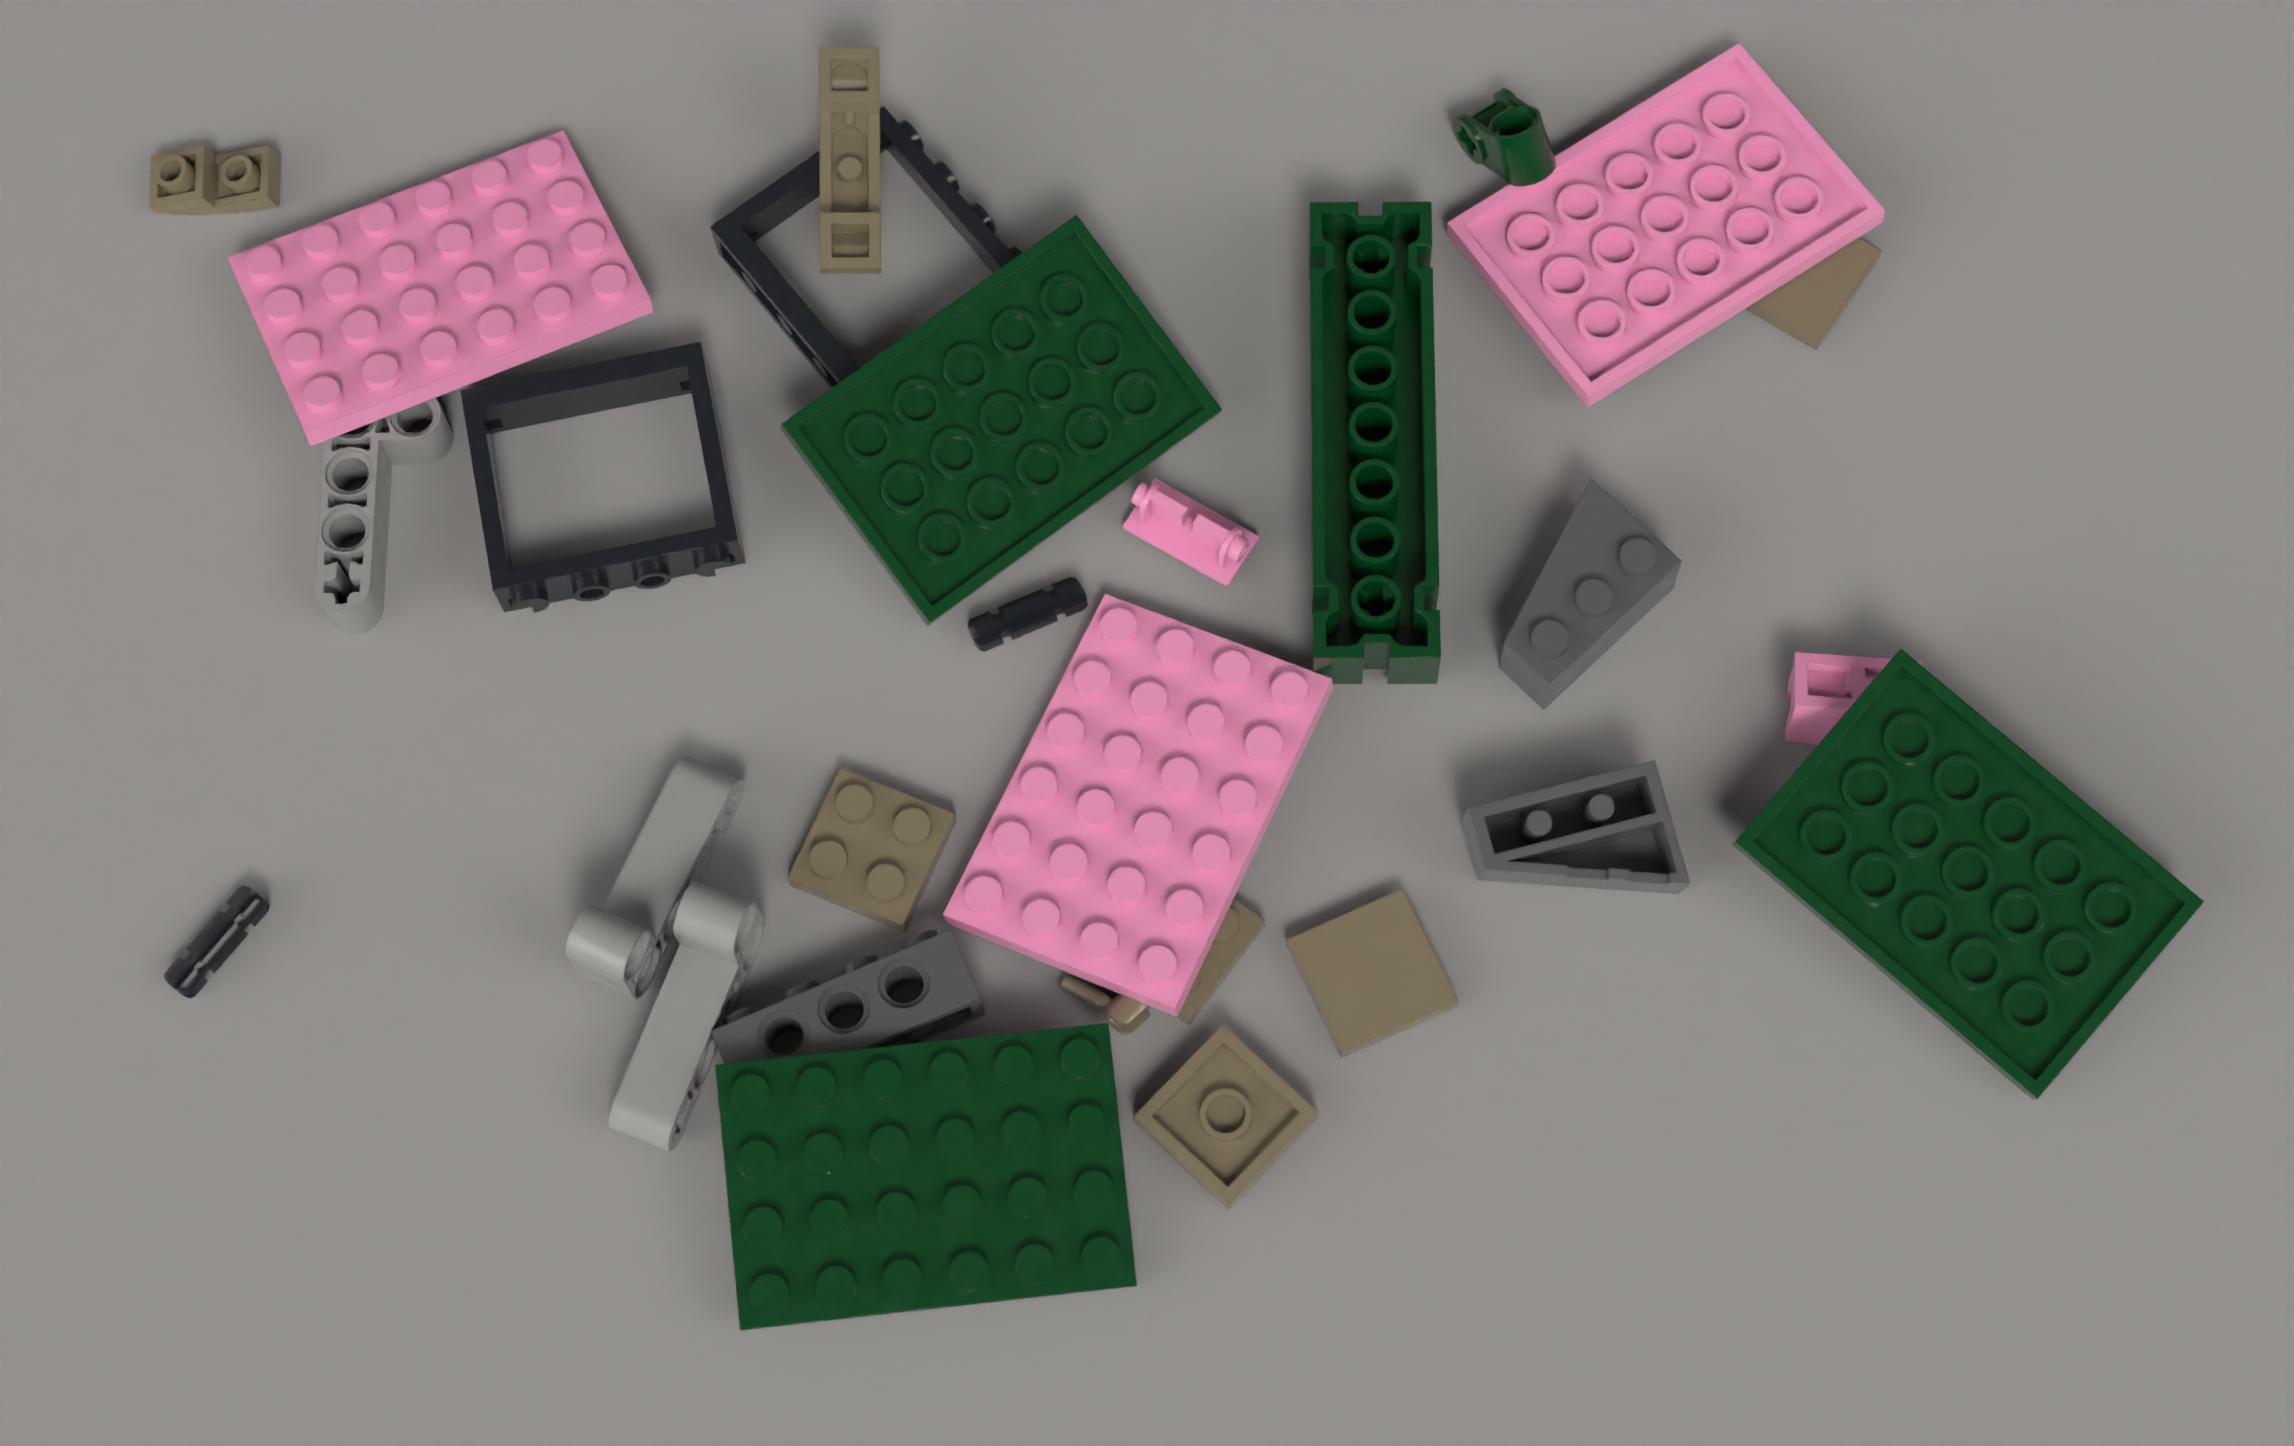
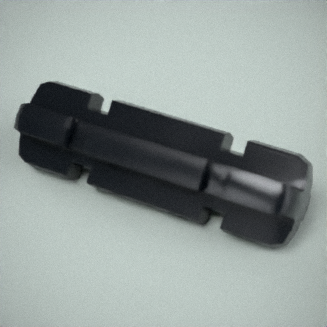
M1068 577L1052 584L1053 590L1049 592L1044 591L1042 588L998 607L999 613L992 615L988 611L971 618L968 621V629L975 646L980 651L986 652L1004 644L1003 638L1009 636L1012 640L1057 622V615L1063 613V615L1065 614L1066 617L1085 610L1088 602L1081 583L1075 577Z
M245 885L240 886L227 900L226 904L230 906L225 913L219 910L187 946L185 950L189 952L188 956L184 960L178 957L165 972V981L182 996L189 999L195 997L208 982L204 977L208 971L216 973L247 937L248 933L244 931L249 924L255 927L269 911L270 906L267 901L252 888Z

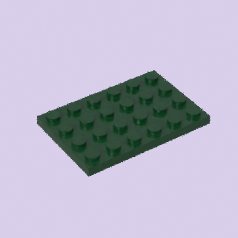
M1076 214L784 421L780 429L928 627L1220 414L1222 409Z
M1902 649L1896 652L1732 843L1751 862L2032 1100L2038 1099L2204 903L2194 892Z
M1109 1023L715 1065L740 1331L1137 1286Z

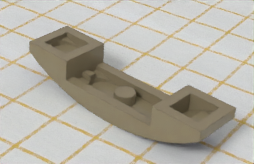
M819 47L820 273H881L879 47Z

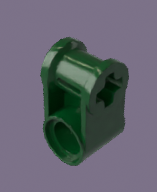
M1502 88L1494 93L1493 101L1468 116L1461 113L1452 119L1453 132L1466 155L1474 163L1482 164L1505 179L1510 185L1525 187L1545 180L1556 168V160L1539 110L1518 99L1509 89Z

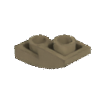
M203 144L151 155L149 208L155 213L217 215L279 208L280 154L270 145L215 155Z

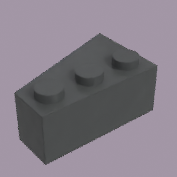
M1591 478L1504 641L1499 668L1543 710L1546 709L1674 589L1682 560Z
M1655 760L1469 807L1461 818L1477 880L1679 894L1690 885Z

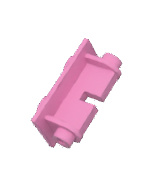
M1154 478L1150 485L1143 481L1138 486L1131 501L1136 507L1122 526L1129 533L1227 588L1259 540L1258 535Z

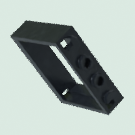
M884 106L881 107L880 154L888 150L993 273L1020 255L1022 252L1015 245L1010 244L1005 247L994 234L996 232L995 225L985 209L977 202L969 205L959 194L960 186L946 164L940 160L933 164L922 151L924 149L923 142L913 126L905 119L898 123ZM819 150L710 226L720 257L826 384L832 388L858 370L859 367L754 243L820 196Z
M701 342L460 390L492 589L504 612L532 607L534 613L546 609L549 603L573 598L584 602L595 601L608 596L612 590L636 586L640 589L659 588L668 584L671 578L695 573L699 576L711 577L716 576L715 569L746 563L710 370ZM692 393L716 527L512 568L490 434Z

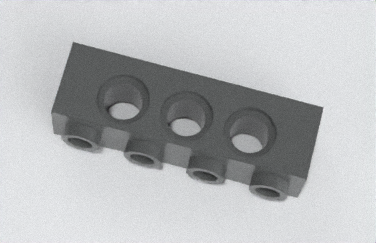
M950 929L941 934H938L936 930H928L910 937L902 944L903 950L882 959H878L876 955H870L851 962L843 968L842 976L820 985L818 981H807L798 984L783 994V1001L759 1010L758 1006L739 1009L724 1018V1026L711 1032L723 1062L726 1064L920 1043L985 1015V1010L979 991L952 930ZM915 980L924 986L921 995L910 1003L893 1001L890 998L891 991L901 981ZM855 1005L864 1010L862 1019L852 1028L839 1029L831 1025L833 1014L842 1006ZM795 1030L804 1035L802 1044L793 1053L780 1055L771 1051L773 1040L784 1031Z

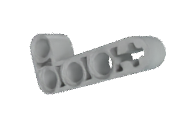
M436 398L372 422L367 430L360 434L349 435V432L324 441L314 590L316 599L335 628L343 633L352 635L366 633L374 628L382 617L385 595L392 465L433 463L445 457L451 449L454 439L452 428ZM425 420L432 421L424 431L415 434L409 433V430L416 423ZM368 478L366 483L358 490L345 491L346 486L354 479ZM358 533L365 534L364 538L356 546L341 548L342 543L349 536ZM346 576L350 577L358 592L351 593L352 585Z
M687 756L679 759L671 771L602 909L591 904L585 906L573 924L566 943L565 954L578 975L636 1000L642 997L652 982L675 936L673 931L674 920L685 890L692 881L701 883L738 809L744 790V781Z
M692 881L685 890L676 912L673 927L679 946L615 1096L609 1115V1130L668 1151H673L685 1131L718 1051L711 1031L724 1026V1018L734 1012L762 942L765 924L756 902L697 881Z

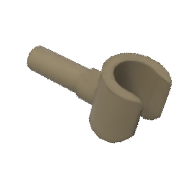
M1069 974L1061 982L1060 987L1093 1005L1096 1010L1102 1012L1111 1026L1121 1034L1134 1032L1150 1017L1149 1011L1146 1010V1004L1122 994H1118L1112 1000L1104 992L1098 991Z

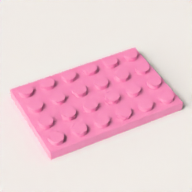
M1738 43L1554 156L1556 168L1545 180L1525 187L1509 184L1447 222V235L1583 404L1589 408L1883 223L1885 209L1743 46Z
M564 130L227 257L310 446L653 313L650 296Z
M1105 594L943 913L946 923L1178 1017L1333 691L1332 678Z

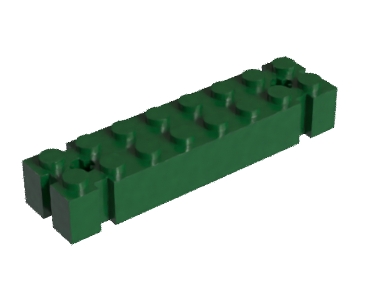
M1310 202L1308 240L1310 279L1312 671L1332 678L1333 684H1362L1363 669H1387V684H1437L1441 661L1440 610H1436L1439 594L1433 267H1430L1432 254L1431 202H1383L1382 215L1359 216L1358 202ZM1367 609H1380V616H1371Z

